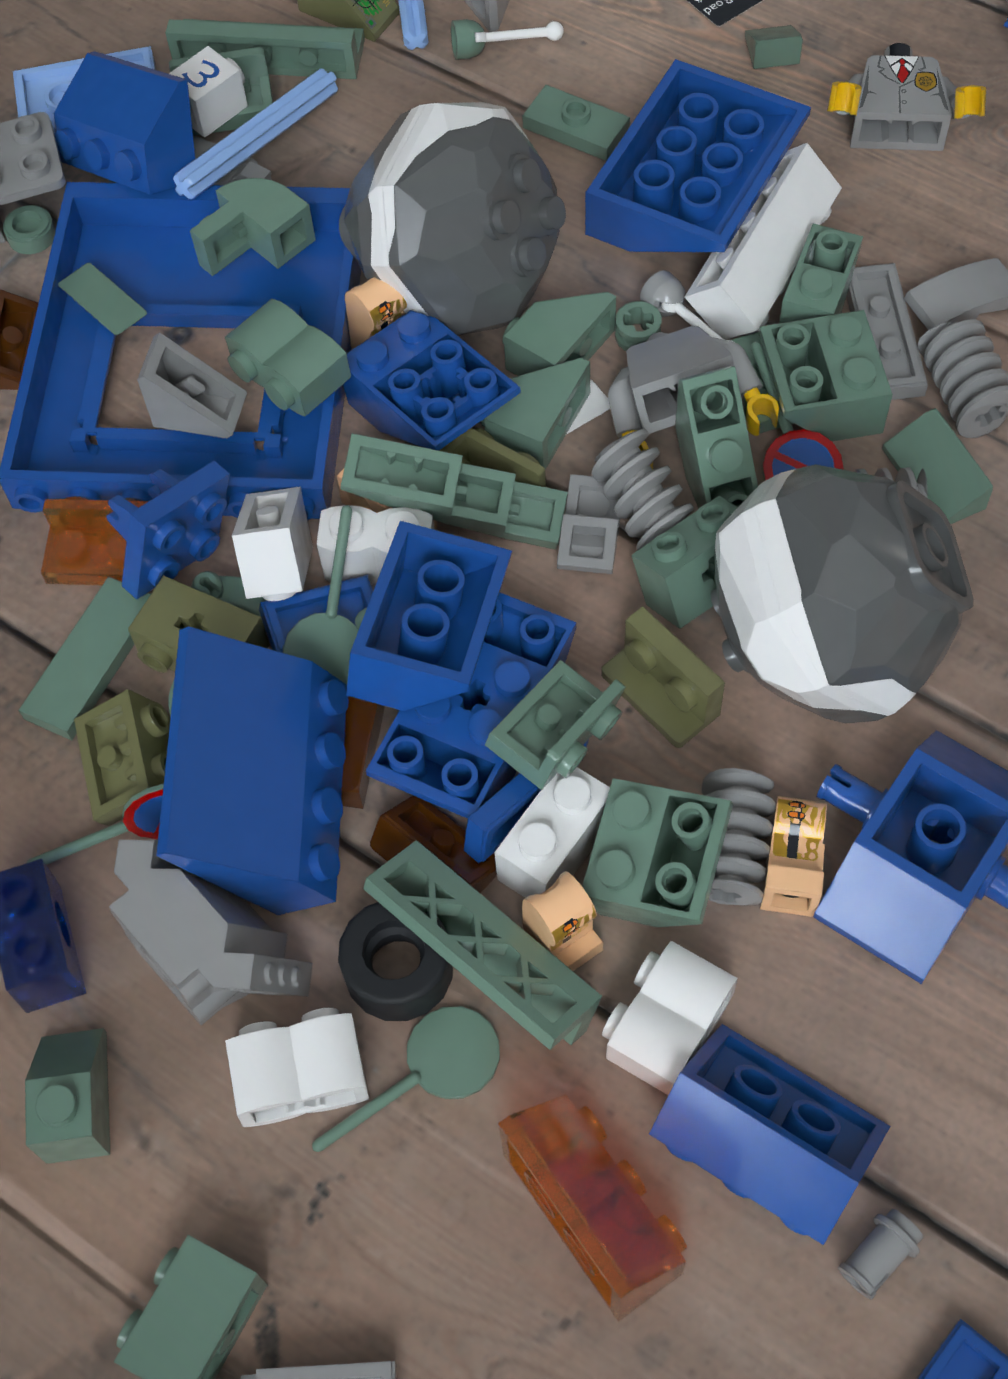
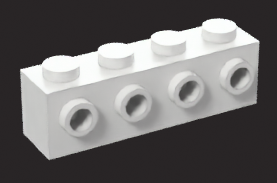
M808 143L786 152L726 251L711 253L685 295L686 300L709 327L724 340L756 333L759 331L760 326H765L769 320L768 312L777 297L786 290L790 283L789 277L797 265L813 223L821 225L828 219L832 212L830 207L842 189Z

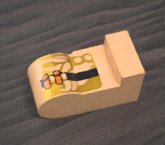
M371 278L345 293L351 347L354 349L405 314L404 309L407 308V303L403 296L382 280Z
M777 796L772 822L773 830L769 843L770 851L766 864L767 873L763 885L764 894L760 910L809 917L814 916L823 890L825 851L823 838L826 822V802ZM784 895L799 896V897H797V898H789V897H786V896H784Z
M565 871L560 874L555 883L545 892L529 895L523 899L522 929L572 971L603 951V941L593 930V919L597 916L596 909L584 888L569 872Z

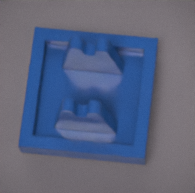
M214 460L182 481H178L161 469L156 470L150 474V479L155 484L148 489L152 500L139 508L120 495H116L108 500V505L113 512L109 513L106 518L126 540L122 587L135 599H139L154 589L163 576L174 579L179 571L196 560L199 562L206 560L217 549L220 543L219 533L222 516L227 505L225 499L230 473Z

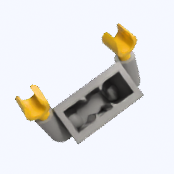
M894 43L885 49L884 55H872L867 58L864 73L854 74L848 82L837 81L832 83L827 111H836L843 116H855L850 148L943 151L951 119H964L970 115L985 116L986 88L977 85L957 88L948 77L942 76L938 60L933 57L913 56V51L909 45Z
M690 326L669 334L658 332L651 335L646 342L631 346L626 350L628 366L620 370L608 392L609 405L617 437L621 438L631 432L644 428L651 434L675 425L679 379L728 366H735L741 399L745 398L747 402L746 425L749 433L759 436L760 423L757 415L768 416L775 428L778 422V401L773 396L760 393L759 390L763 385L744 348L732 341L712 338L699 326ZM645 441L639 446L641 451L649 449Z

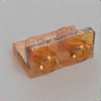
M68 497L65 499H46L44 501L43 513L50 525L41 568V574L46 584L103 585L108 576L122 582L126 540L106 518L109 513L113 512L108 505V500H87L82 497ZM125 498L138 508L148 502L134 498Z

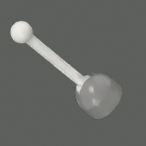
M659 271L646 281L641 290L640 301L655 306L662 317H670L677 313L691 326H699L712 338L722 339L683 305L686 295L685 288L669 271Z

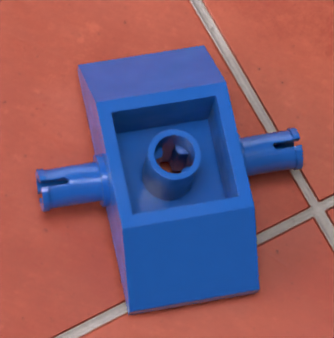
M499 593L468 692L406 711L399 710L366 769L367 776L468 819L471 814L508 784L517 772V770L485 746L490 732L560 660L564 663L566 662L576 631V622Z
M937 730L916 748L890 789L886 788L881 792L843 770L840 765L835 764L830 770L831 777L826 776L816 796L818 799L825 800L862 822L863 825L861 832L852 844L813 917L920 984L925 980L975 898L982 900L986 896L1008 909V866L1004 864L1007 858L1002 856L1008 847V771Z

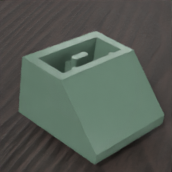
M864 310L760 326L759 336L785 419L807 430L821 433L831 441L883 433L893 394Z
M613 778L582 885L591 899L596 912L602 916L652 927L702 924L733 808L732 801Z

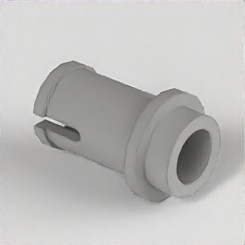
M891 1209L886 1216L877 1214L873 1219L876 1227L852 1255L838 1267L841 1275L859 1293L870 1300L876 1296L877 1290L907 1256L916 1258L920 1253L917 1244L922 1240L923 1234L911 1220L896 1209Z

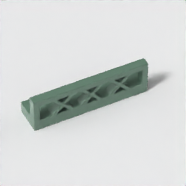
M169 19L165 32L172 59L193 57L207 46L217 53L262 47L265 52L270 75L309 77L317 70L324 69L327 73L332 71L340 79H357L365 42L364 29L197 19Z
M417 840L366 877L363 889L549 1050L562 1039L572 1045L587 1031L602 995ZM437 917L442 921L446 932L437 925Z

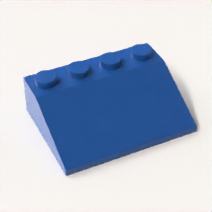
M675 59L585 192V235L629 252H725L809 117L811 107Z
M189 626L180 629L156 856L276 915L336 902L337 876L340 871V819L343 815L341 791L343 764L346 759L344 746L345 722L349 704L348 696H346L347 684L310 660Z

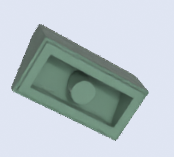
M936 408L921 415L883 444L882 450L897 471L900 468L910 467L917 481L921 469L925 470L927 498L943 511L950 524L987 508L993 491L991 481Z

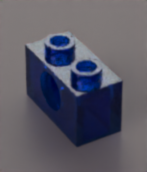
M42 858L0 872V965L6 991L26 1013L87 994L62 889Z

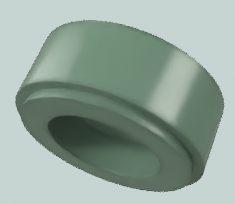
M26 205L19 207L9 213L4 220V234L10 247L18 253L36 254L44 251L53 243L56 228L50 213L40 206Z

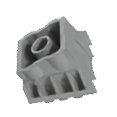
M119 839L114 873L129 891L109 906L110 911L139 954L200 1025H203L223 1007L248 994L309 997L313 963L284 959L287 942L286 933L273 931L245 899L157 857L158 840Z

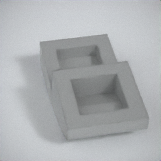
M998 258L970 263L947 271L914 287L907 292L904 300L928 330L938 324L949 321L960 322L976 319L981 313L1008 309V270Z
M570 474L566 511L563 514L557 569L613 574L620 519L614 512V507L618 500H608L603 494V488L607 482H597L593 476Z

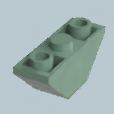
M728 366L679 379L675 428L685 477L699 509L718 496L739 507L758 487L736 368L735 366Z

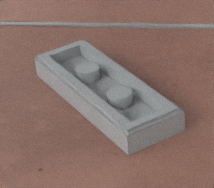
M895 263L855 267L846 296L850 312L865 311L893 394L891 400L925 396L928 383Z

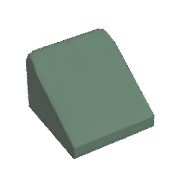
M792 25L745 30V40L753 69L800 64L803 39L801 33Z

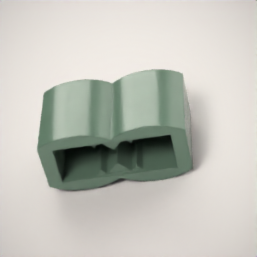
M270 299L225 336L230 353L227 360L234 373L247 383L252 380L264 387L271 401L282 410L290 408L297 414L306 416L351 378L346 352L323 331L309 326L295 311L276 299Z

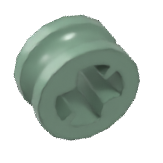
M634 301L621 307L616 314L615 340L618 346L626 351L631 346L646 342L651 335L661 332L662 316L659 310L652 304L644 301ZM633 324H641V328L645 331H636Z

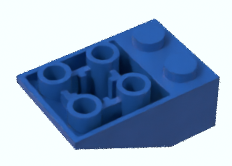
M412 310L347 353L351 378L343 386L348 404L378 431L423 448L439 451L521 393L520 387L437 318Z

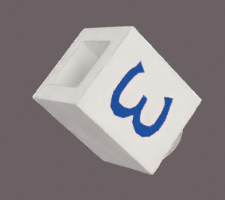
M209 46L169 73L187 79L192 128L204 138L248 107L243 86L245 77L242 70L234 60L230 58L225 59Z

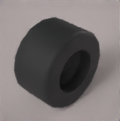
M379 902L364 907L348 922L340 938L338 963L351 998L365 1013L384 1021H409L427 1014L444 998L453 978V966ZM437 917V925L446 932L442 921ZM392 942L411 943L418 948L420 953L418 968L410 975L400 979H384L373 969L374 954L383 946Z

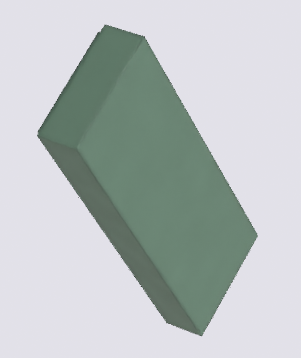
M108 576L18 710L23 719L72 741L77 734L74 719L93 709L135 645L128 628L151 594L146 593L139 599H135L122 587L121 581Z

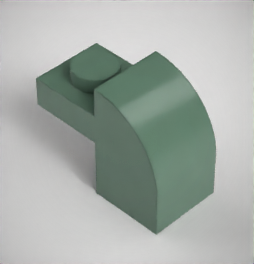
M263 178L240 179L215 190L220 208L203 218L198 225L190 230L199 266L212 276L250 248L254 249L279 269L316 240L309 204L286 186Z

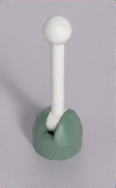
M463 19L452 20L451 43L455 60L477 57L483 51L486 42L547 37L552 41H557L564 33L563 26L557 21L550 22L546 27L485 32L482 26L474 20Z

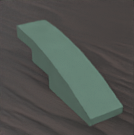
M351 434L341 490L392 508L406 507L419 509L431 514L433 520L499 538L554 550L557 549L568 492L516 482V474L461 463L463 455Z

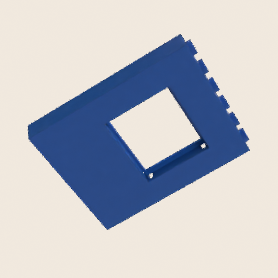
M67 182L0 466V484L12 508L34 513L44 510H70L81 514H94L97 511L113 512L108 505V500L116 495L122 496L139 508L152 500L148 489L155 485L150 479V474L156 470L161 469L178 481H182L214 460L230 473L225 499L227 505L223 516L238 518L246 494L301 487L307 520L320 519L321 511L331 506L345 399L343 385L306 416L299 415L290 408L287 410L280 409L271 401L264 389L258 432H233V435L227 439L167 429L97 427L116 335L110 332L61 289L58 283L86 263H91L147 311V315L132 326L236 328L270 299H276L295 311L309 326H313L331 337L347 354L351 351L345 293L360 284L361 267L344 245L339 232V218L346 204L350 188L287 187L309 204L316 240L279 269L254 249L250 248L212 276L199 266L190 230L198 225L203 218L220 208L215 190L224 185H212L195 199H188L185 195L180 196L175 190L176 187L148 195L119 183ZM91 436H96L98 445L90 442ZM255 441H264V450H259L256 447Z

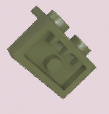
M643 606L625 620L624 649L602 666L601 676L610 685L615 679L625 685L626 688L621 696L676 748H681L720 716L725 682Z
M129 689L74 719L93 821L107 826L122 819L123 808L132 796L146 788L164 784L170 717L161 704Z

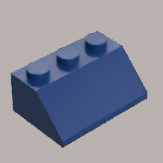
M96 51L86 54L53 113L56 128L55 138L61 162L148 195L177 187L173 180L175 173L195 159L187 79Z
M400 521L350 652L346 696L406 711L468 692L511 559L512 550Z
M721 1024L678 1075L649 1135L665 1144L667 1149L676 1157L684 1161L693 1162L722 1180L723 1184L734 1194L743 1198H750L780 1217L781 1221L792 1231L801 1235H808L824 1245L891 1126Z

